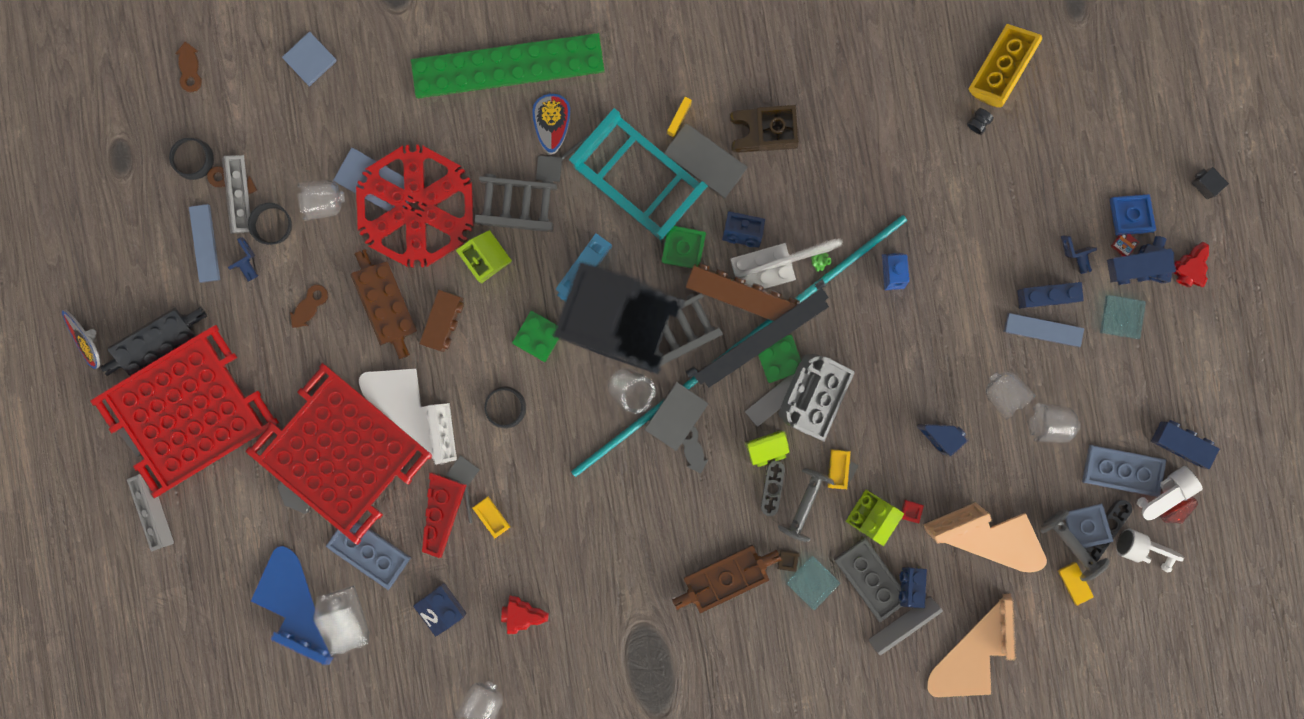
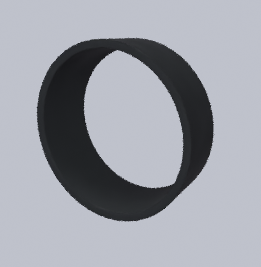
M183 138L172 146L169 160L172 168L180 176L189 180H197L205 177L209 170L212 169L214 155L206 142L195 138ZM194 140L205 151L204 165L195 173H181L177 170L174 163L176 150L181 144Z
M263 203L251 212L248 219V228L256 241L266 245L279 244L290 235L292 221L289 214L280 205ZM271 208L283 211L288 218V229L285 235L276 242L263 240L256 230V221L259 215Z
M499 387L493 390L486 398L484 410L486 417L493 425L499 428H511L519 424L524 418L526 402L518 390L512 387ZM502 390L514 393L521 403L519 417L508 425H500L493 422L489 418L486 409L489 398L495 392Z

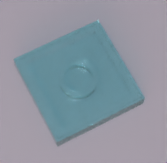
M1107 295L1100 333L1140 339L1146 301Z
M813 556L786 582L813 610L841 584Z

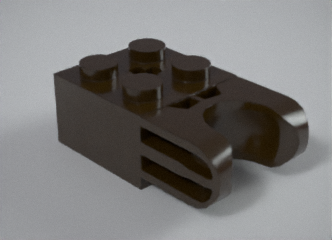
M796 105L737 110L729 114L730 121L733 124L744 125L750 130L745 138L734 140L731 145L733 152L744 153L798 149ZM775 126H780V130H774Z

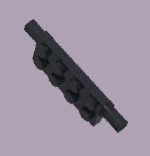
M199 307L188 315H182L176 308L171 309L109 346L108 351L114 359L101 365V370L103 372L107 371L105 373L106 376L120 368H123L129 376L135 374L196 337L197 334L193 330V325L207 318L206 312H202L203 308Z

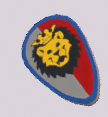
M547 94L538 98L532 110L538 140L549 154L556 153L561 147L570 122L571 110L569 102L558 94Z
M66 309L62 310L68 330L85 361L93 369L99 368L100 359L93 344L96 331L94 329L85 331L70 312Z

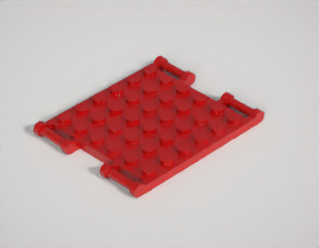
M217 325L212 326L90 401L93 406L97 407L110 427L108 430L111 434L123 427L144 458V460L134 465L133 468L135 471H139L152 491L151 495L154 499L267 430V425L271 421L276 425L279 423L277 418L274 419L261 399L259 390L245 398L225 367L226 364L237 359V356L231 352L218 332L219 328ZM212 335L224 354V359H220L207 337ZM102 401H107L120 422L116 423ZM251 401L255 402L266 419L267 424L263 425L249 404ZM146 465L150 467V469L162 485L160 489L154 481V479L152 478V476L150 475V473L148 472V470L146 469Z
M322 362L319 366L320 369L303 388L297 391L299 395L307 400L305 405L283 430L271 421L267 425V430L245 452L358 545L362 541V536L373 523L383 516L378 509L372 506L376 499L396 476L409 485L412 482V477L428 459L432 458V454ZM326 373L329 377L311 396L309 392ZM273 433H276L278 436L265 449V451L261 455H259L258 450L265 444V442L272 436ZM420 451L422 455L408 472L404 474L401 470L416 452ZM368 510L371 513L368 519L355 534L350 530Z

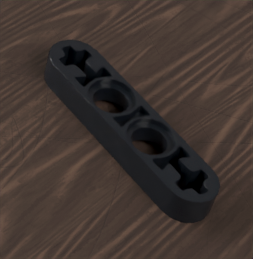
M1116 500L1105 514L1107 521L1114 519L1116 522V526L1110 529L1113 539L1132 513V505L1126 500ZM1119 505H1124L1125 512H1120ZM1112 514H1117V516L1121 518L1119 519L1118 517L1112 516ZM1111 542L1094 546L1099 548L1098 551L1092 547L1085 549L1089 553L1092 552L1091 555L1097 562Z

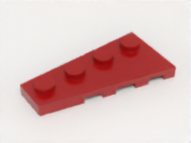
M430 472L422 552L442 558L466 485Z

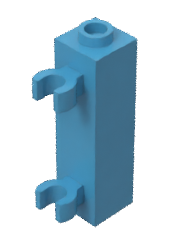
M595 234L555 289L559 292L557 296L566 302L579 263L583 262L598 267L611 249L612 244L598 234Z

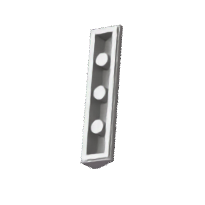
M244 155L223 156L222 162L230 233L249 232L250 206Z
M794 375L785 378L745 411L756 427L781 408Z
M141 474L128 478L127 482L150 550L154 551L172 545L174 541L159 497L155 499L152 497V491Z
M928 597L925 599V608L911 609L871 637L869 642L875 651L882 655L942 613L943 610L933 598Z

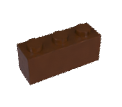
M438 290L419 343L420 345L440 352H445V349H449L452 341L450 338L451 332L456 330L458 324L456 320L457 315L462 312L464 307L463 298Z

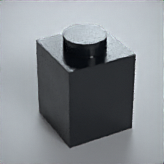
M1214 167L1206 170L1204 168L1195 175L1196 179L1191 183L1206 199L1215 197L1229 184Z

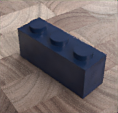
M1172 249L1107 260L1110 282H1118V285L1129 284L1131 279H1137V282L1148 281L1150 276H1156V279L1169 277L1168 273L1176 272Z
M1082 282L1017 290L1019 309L1084 301Z
M1172 420L1160 422L1150 442L1200 468H1211L1220 448L1214 446L1215 443L1206 438H1203V440L1198 438L1196 432L1189 429L1185 431L1179 428L1180 424Z

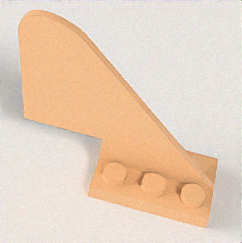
M975 502L923 524L925 531L937 544L947 543L1022 572L1039 571L1047 563L1046 556L1026 513L990 527L988 522L992 520L989 513Z
M1002 594L1003 598L999 599V602L934 667L928 678V691L932 696L991 695L990 656H1006L1007 660H1015L1013 600L1011 594Z

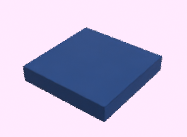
M1150 194L1120 196L1110 199L1116 235L1154 233L1156 231Z

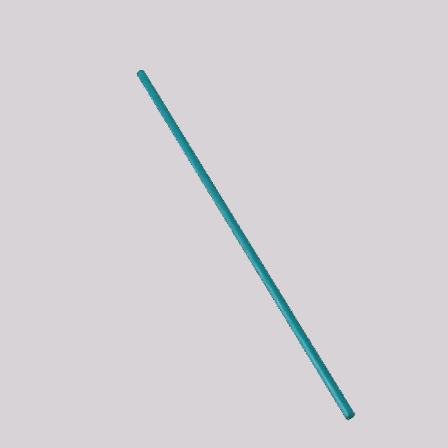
M904 215L900 216L818 281L823 279L825 283L829 282L907 221ZM812 284L799 294L796 299L800 300V303L817 291L815 285ZM767 319L765 322H763L761 325L755 328L752 332L746 335L743 339H741L739 342L733 345L722 355H724L725 353H727L728 351H730L731 349H733L734 347H736L744 340H746L747 338H749L750 336H752L753 334H755L756 332H758L759 330H761L773 321ZM693 376L682 386L689 390L698 383V380ZM664 400L571 471L572 474L577 477L648 422Z

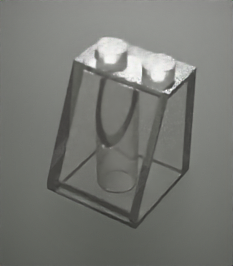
M355 586L318 597L313 619L331 656L343 654L348 650L361 648L368 644L370 632Z

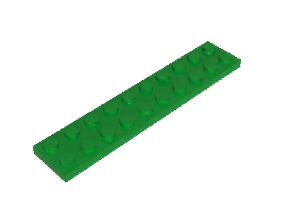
M599 33L411 59L415 96L417 99L604 73Z

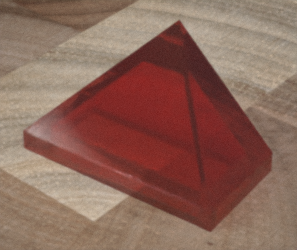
M1192 496L1187 500L1179 502L1159 515V517L1165 523L1183 524L1198 505V501Z

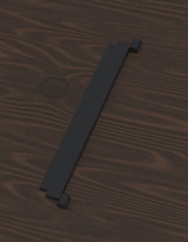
M821 279L814 284L818 290L817 292L699 372L693 366L686 371L689 377L694 375L700 385L705 382L708 388H710L829 308L826 302L829 297L823 289L826 283Z

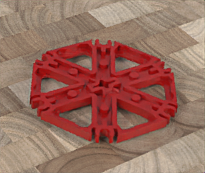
M409 145L405 147V154L404 146L391 152L365 169L370 171L371 175L367 172H362L367 177V181L365 183L358 181L357 183L364 187V189L356 186L358 231H360L359 234L361 236L366 233L369 234V239L365 243L370 244L374 240V243L368 247L408 267L410 259L411 268H414L416 260H419L421 267L424 268L425 259L427 261L426 267L461 247L465 243L458 239L468 240V238L463 236V232L465 230L473 231L466 224L474 227L472 182L466 186L464 185L469 183L471 179L469 177L464 180L461 179V174L465 172L464 169L458 170L462 167L461 165L423 145L422 153H420L421 148L419 145H416L415 152H410ZM430 158L446 166L448 173L425 188L424 160ZM396 159L402 160L404 166V189L381 178L379 175L380 169ZM457 192H462L465 200V215L462 218H457L436 207V205ZM369 194L395 206L373 221H368L365 217V197ZM406 201L414 204L416 202H419L418 206L421 209H423L424 212L415 209V211L413 212L412 207L410 206V204L406 203ZM426 223L448 234L451 238L449 244L435 253L427 251ZM406 225L407 250L404 254H398L383 246V238Z

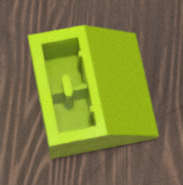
M490 230L472 238L456 250L480 283H483L512 262Z
M865 490L845 522L884 546L904 513L868 490Z

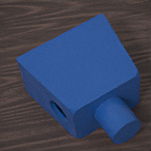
M882 254L885 290L904 289L909 283L907 254Z

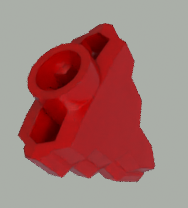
M1201 242L1192 249L1190 254L1183 255L1179 261H1174L1176 272L1173 273L1178 276L1176 281L1185 287H1192L1193 284L1205 287L1208 279L1206 276L1208 270L1206 260L1209 256V245L1207 243Z
M509 595L508 606L502 607L501 622H506L507 634H517L519 630H527L530 625H540L548 621L549 613L541 608L531 607L529 602L521 601L518 596Z

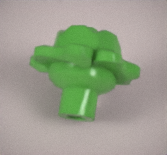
M826 252L811 257L812 265L817 272L823 271L826 265L831 264V258H828Z

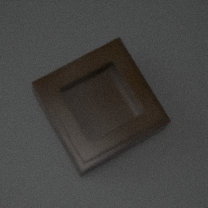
M780 549L779 556L782 561H778L777 569L796 572L799 552Z

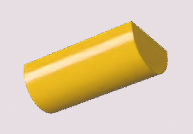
M1006 24L970 85V93L985 104L993 107H1003L1042 41V35Z

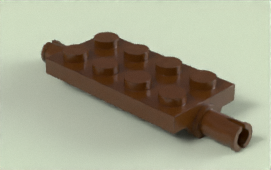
M366 249L362 250V252H356L354 255L361 269L352 272L350 275L379 344H393L399 360L410 356L404 339L406 336L417 332L388 262L372 265Z
M750 545L683 577L688 587L687 593L673 598L672 601L676 610L693 603L696 604L700 613L705 612L769 581L765 571L766 567L782 560L776 549L761 557L757 555L754 546Z

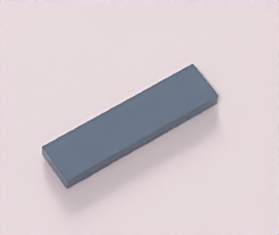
M210 205L189 207L199 282L220 280Z
M1008 313L1004 332L1081 347L1084 328Z

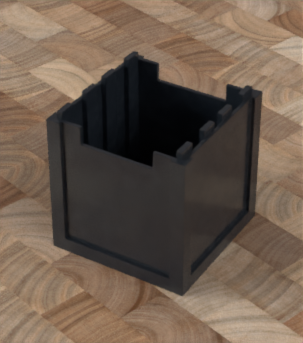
M580 262L553 337L658 375L661 370L660 364L663 357L656 355L668 319L670 316L678 318L680 309L684 307L685 301L658 291L644 284V281Z

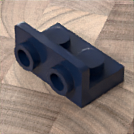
M728 211L722 240L732 244L737 243L759 248L763 237L765 219Z
M902 567L900 572V606L925 608L927 569Z

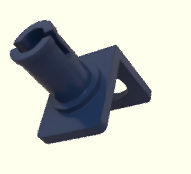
M1061 236L1066 257L1077 259L1079 273L1091 272L1092 268L1088 255L1091 252L1097 251V247L1090 246L1074 251L1071 236Z
M239 237L237 241L247 256L229 266L228 269L240 268L247 282L259 276L249 262L255 254L244 237Z

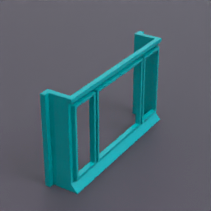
M615 108L569 159L574 169L659 240L665 237L708 187L703 181L699 183L624 121L621 118L620 112ZM618 125L631 137L604 168L596 174L584 162ZM635 141L676 174V177L644 213L603 179ZM682 179L694 190L667 222L660 227L649 216Z

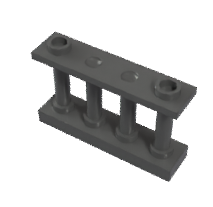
M485 174V177L479 176V181L486 184L483 212H481V215H475V223L477 225L553 232L554 224L549 222L550 219H548L550 191H557V185L553 184V181L542 180L541 183L496 178V175ZM493 185L505 186L503 209L500 217L492 216L491 213ZM513 186L524 187L522 211L519 219L511 218L510 215ZM532 188L543 189L541 213L538 221L530 220L531 217H529Z
M695 292L687 296L684 307L692 304L705 329L703 331L705 335L699 338L697 335H694L681 308L678 320L688 338V344L682 347L680 343L677 344L667 324L664 335L671 347L669 348L671 352L664 355L663 352L660 353L659 349L657 350L656 355L663 357L660 366L723 335L720 328L715 329L714 326H711L699 302L704 297L702 293L698 295Z

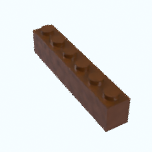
M701 262L698 265L694 264L686 288L772 321L800 303V300L789 297V299L781 297L782 293L774 290H771V292L763 290L764 287L759 284L753 283V285H749L741 277H728V273L717 269L715 272L710 270L709 265Z

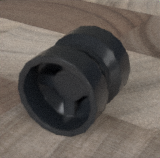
M978 108L975 112V117L968 121L967 126L976 134L982 135L986 130V126L991 124L994 117L987 110Z

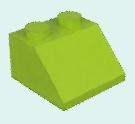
M781 430L744 442L751 464L757 465V467L768 464V460L775 458V461L786 458L785 454L790 453L785 432Z

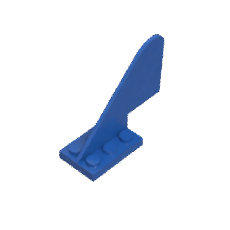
M284 546L277 547L272 552L251 602L285 617L279 631L274 632L271 640L323 665H328L333 657L330 656L300 560L289 548Z

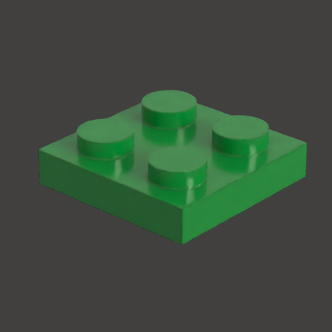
M673 226L666 236L661 263L693 269L694 264L698 265L701 262L706 232Z
M530 311L512 344L546 363L559 340L553 337L557 325Z
M792 334L782 338L758 355L768 383L794 375L799 363L802 361Z

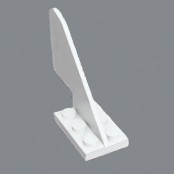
M841 240L833 241L789 256L786 243L730 258L735 276L745 279V283L749 285L756 283L766 289L796 280L791 264L793 261L829 252L842 243Z
M416 369L365 372L360 376L359 385L364 397L430 452L435 460V464L457 460L450 404L421 407Z

